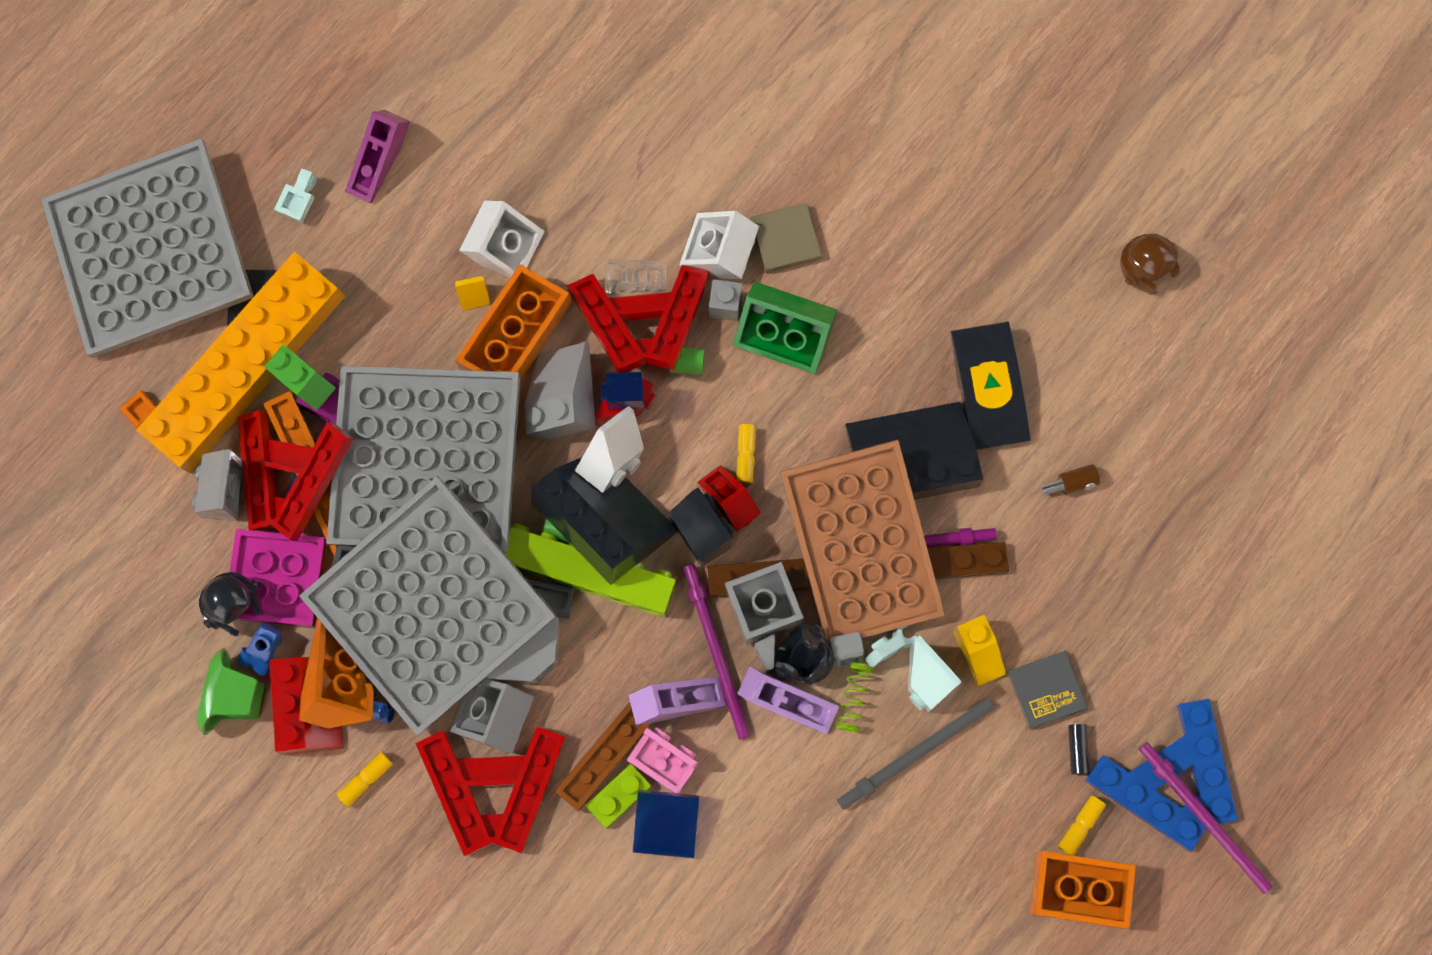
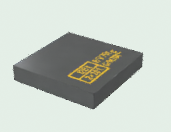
M1066 651L1007 672L1029 729L1087 709Z

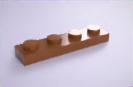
M629 702L554 792L579 812L643 736L646 728L649 729L653 723L636 725L631 703Z

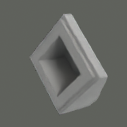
M858 632L830 639L834 668L847 667L852 662H864V649Z
M775 633L755 643L754 646L757 656L769 674L774 670Z

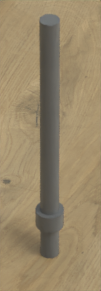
M988 698L868 779L867 777L862 778L855 783V788L837 799L838 804L844 810L862 797L868 798L876 792L875 788L994 709L993 704Z

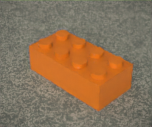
M519 264L455 361L459 369L467 371L519 372L521 382L572 305L570 294Z

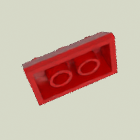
M309 657L269 660L275 752L282 755L344 748L342 726L328 729L299 720L301 694Z

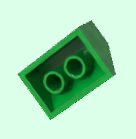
M754 282L745 300L733 346L815 374L838 309Z

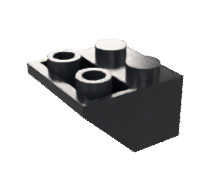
M697 487L668 513L669 519L678 529V533L700 567H703L731 549V539L733 538L731 533L733 530L724 517L719 519L716 515L715 508L717 506L708 492L703 494L699 487Z

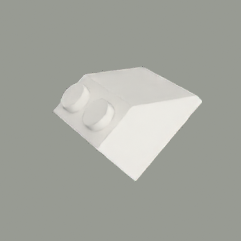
M484 200L459 251L479 265L511 278L519 264L527 268L545 231L504 201Z
M737 211L697 213L679 265L707 270L710 276L719 279H742L759 226Z
M631 407L625 408L597 430L575 470L602 493L612 485L617 487L627 473L632 475L641 464L638 458L643 452L644 446L635 414Z

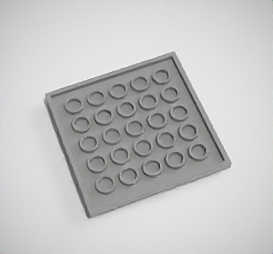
M202 139L41 199L85 351L90 358L100 356L254 297L206 142Z
M341 366L336 425L348 433L354 440L332 478L327 544L357 546L431 480L439 476L504 553H509L520 389L519 372Z
M439 476L431 480L299 595L417 736L557 616Z

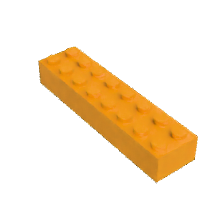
M294 251L136 431L175 465L191 473L198 463L202 461V455L209 453L237 421V417L246 411L275 378L264 366L284 344L296 354L346 296Z

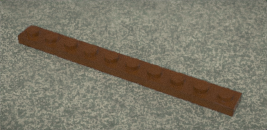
M1006 542L927 548L935 579L1006 574L1009 572ZM803 558L707 566L710 597L728 596L725 587L726 582L780 562L783 564L793 591L809 590L812 588Z

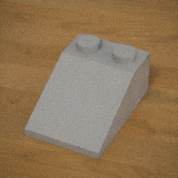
M582 342L538 355L524 405L527 435L550 440L595 429L588 342Z

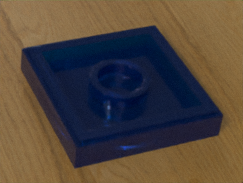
M638 790L633 853L694 859L700 795Z

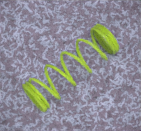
M852 662L849 668L862 675L849 676L847 680L850 684L860 689H847L844 691V694L859 703L847 702L841 704V708L854 716L839 717L836 728L858 733L859 726L843 723L840 719H862V716L845 709L843 705H865L864 702L849 696L846 692H868V689L851 682L849 678H872L863 672L872 673L873 667Z

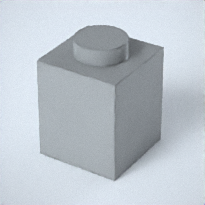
M712 280L709 318L738 321L742 283Z

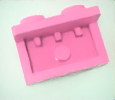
M646 728L643 737L627 761L678 796L698 766V762L693 760L696 754L683 745L679 749L669 743L671 737L660 729L655 728L652 732Z

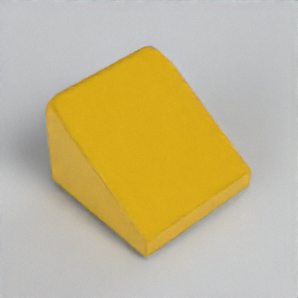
M483 276L455 282L463 310L466 311L490 305L488 289Z

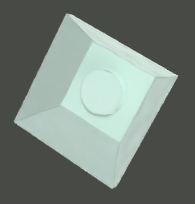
M919 635L910 647L908 691L912 695L909 696V699L920 711L925 709L929 713L956 689L962 681Z

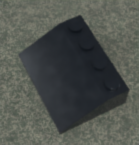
M961 402L845 424L851 452L893 440L899 441L914 500L980 487L983 481L977 449Z
M580 457L555 468L532 485L531 503L595 570L612 585L678 533V529L626 477L617 487L612 485L602 493L575 471L582 459Z

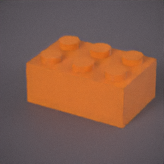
M1047 851L1036 852L1029 915L1129 929L1136 865Z

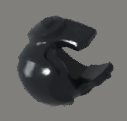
M235 572L222 573L210 580L202 590L199 598V608L204 618V625L215 630L221 628L230 635L237 637L239 631L228 624L243 614L249 608L250 602L256 615L263 614L258 597L260 593L258 590L259 584L255 580H250L246 576Z
M809 623L798 625L781 643L774 658V670L777 672L776 676L780 680L784 681L786 679L791 681L793 679L805 684L821 682L829 675L834 663L833 651L824 639L823 629L819 625Z

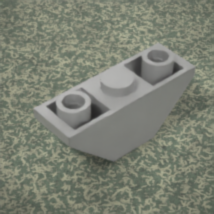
M557 616L491 672L487 678L500 683L535 685L558 664L561 622Z

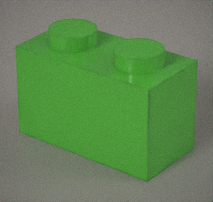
M284 344L264 366L316 411L336 389V387Z

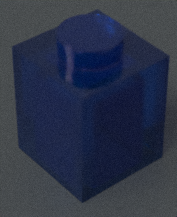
M642 372L606 373V383H601V400L607 401L609 410L625 409L628 406L632 409L644 408Z

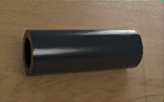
M1087 724L1068 725L1071 775L1090 774Z

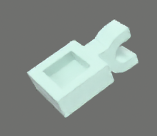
M301 168L295 186L285 185L274 208L277 213L303 223L314 200V196L308 193L313 189L317 178L313 177V173Z
M907 626L894 629L892 639L888 640L884 636L871 645L874 651L865 659L871 667H875L900 649L911 647L917 636L905 638L902 631Z

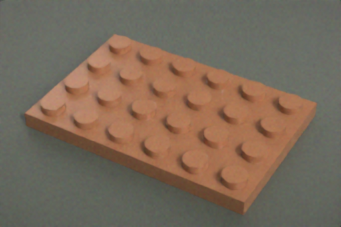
M898 440L780 471L825 640L829 645L832 637L858 632L860 637L864 638L945 616Z

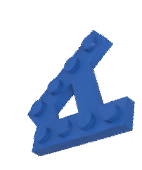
M1210 699L1177 705L1184 736L1158 754L1163 760L1167 759L1172 764L1176 775H1179L1191 766L1198 794L1196 798L1219 824L1238 820ZM1102 755L1085 782L1188 852H1191L1206 827L1187 805L1180 807L1156 791V789L1167 782L1164 779L1160 780L1152 771L1154 767L1149 761H1145L1128 772Z

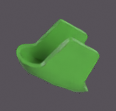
M225 648L219 650L212 657L204 682L197 714V723L203 735L209 734L222 719H258L260 716L266 685L255 678L232 670L230 656Z

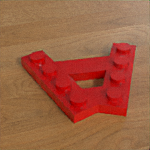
M681 265L671 292L608 298L594 274L570 283L567 287L572 299L621 376L645 364L675 370L710 279V273L707 270ZM661 317L654 337L635 340L623 322Z
M256 410L238 416L248 529L263 531L275 527L287 539L298 541L354 438L335 423L327 422L313 448L270 440L267 411ZM273 468L299 473L286 498L276 497Z
M537 726L525 756L457 759L444 730L415 743L463 856H468L493 843L518 853H523L566 740L565 736ZM514 785L503 814L481 815L469 788Z

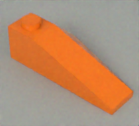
M317 618L301 694L299 720L328 729L370 721L373 717L374 697L371 683H367L365 673Z

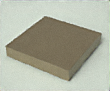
M806 203L751 217V221L759 226L755 238L765 273L821 259L822 255Z

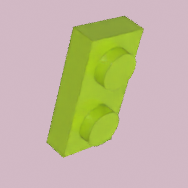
M630 764L585 806L607 829L652 786Z

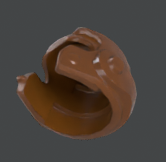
M1143 234L1132 239L1123 249L1120 258V267L1125 282L1150 295H1156L1158 292L1156 285L1146 278L1156 280L1169 271L1172 277H1176L1179 274L1176 244L1158 234Z

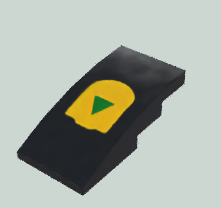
M1009 321L950 331L963 411L976 449L1031 441L1021 376Z

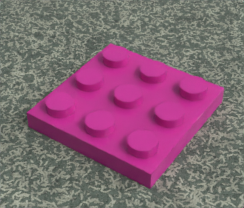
M236 529L229 572L240 573L259 584L258 590L260 593L258 597L263 614L256 615L250 602L249 608L235 620L315 628L316 615L299 595L322 576L327 543L326 538L301 535L298 541H291L282 533Z

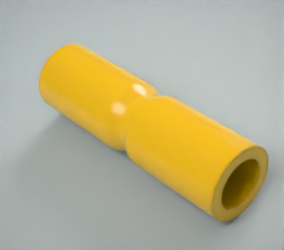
M740 424L738 430L737 450L739 455L737 457L736 480L742 485L754 484L756 425Z
M380 751L361 770L360 774L354 776L336 796L349 808L371 784L375 783L393 765L392 761Z
M1091 795L1077 815L1076 821L1071 824L1057 847L1067 855L1074 856L1088 835V830L1094 826L1107 805Z

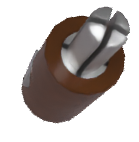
M1094 464L1059 474L1058 481L1042 485V491L1044 495H1048L1062 490L1064 495H1068L1082 490H1090L1100 485L1099 474Z

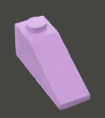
M751 666L737 693L755 705L825 734L828 733L840 707Z
M719 677L654 684L628 695L636 725L660 722L727 706Z

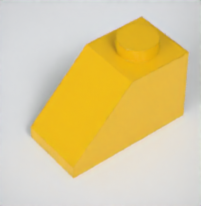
M985 614L954 629L955 638L978 687L1006 675L997 640Z

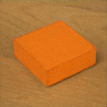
M140 390L124 403L119 410L137 429L157 406L143 390Z

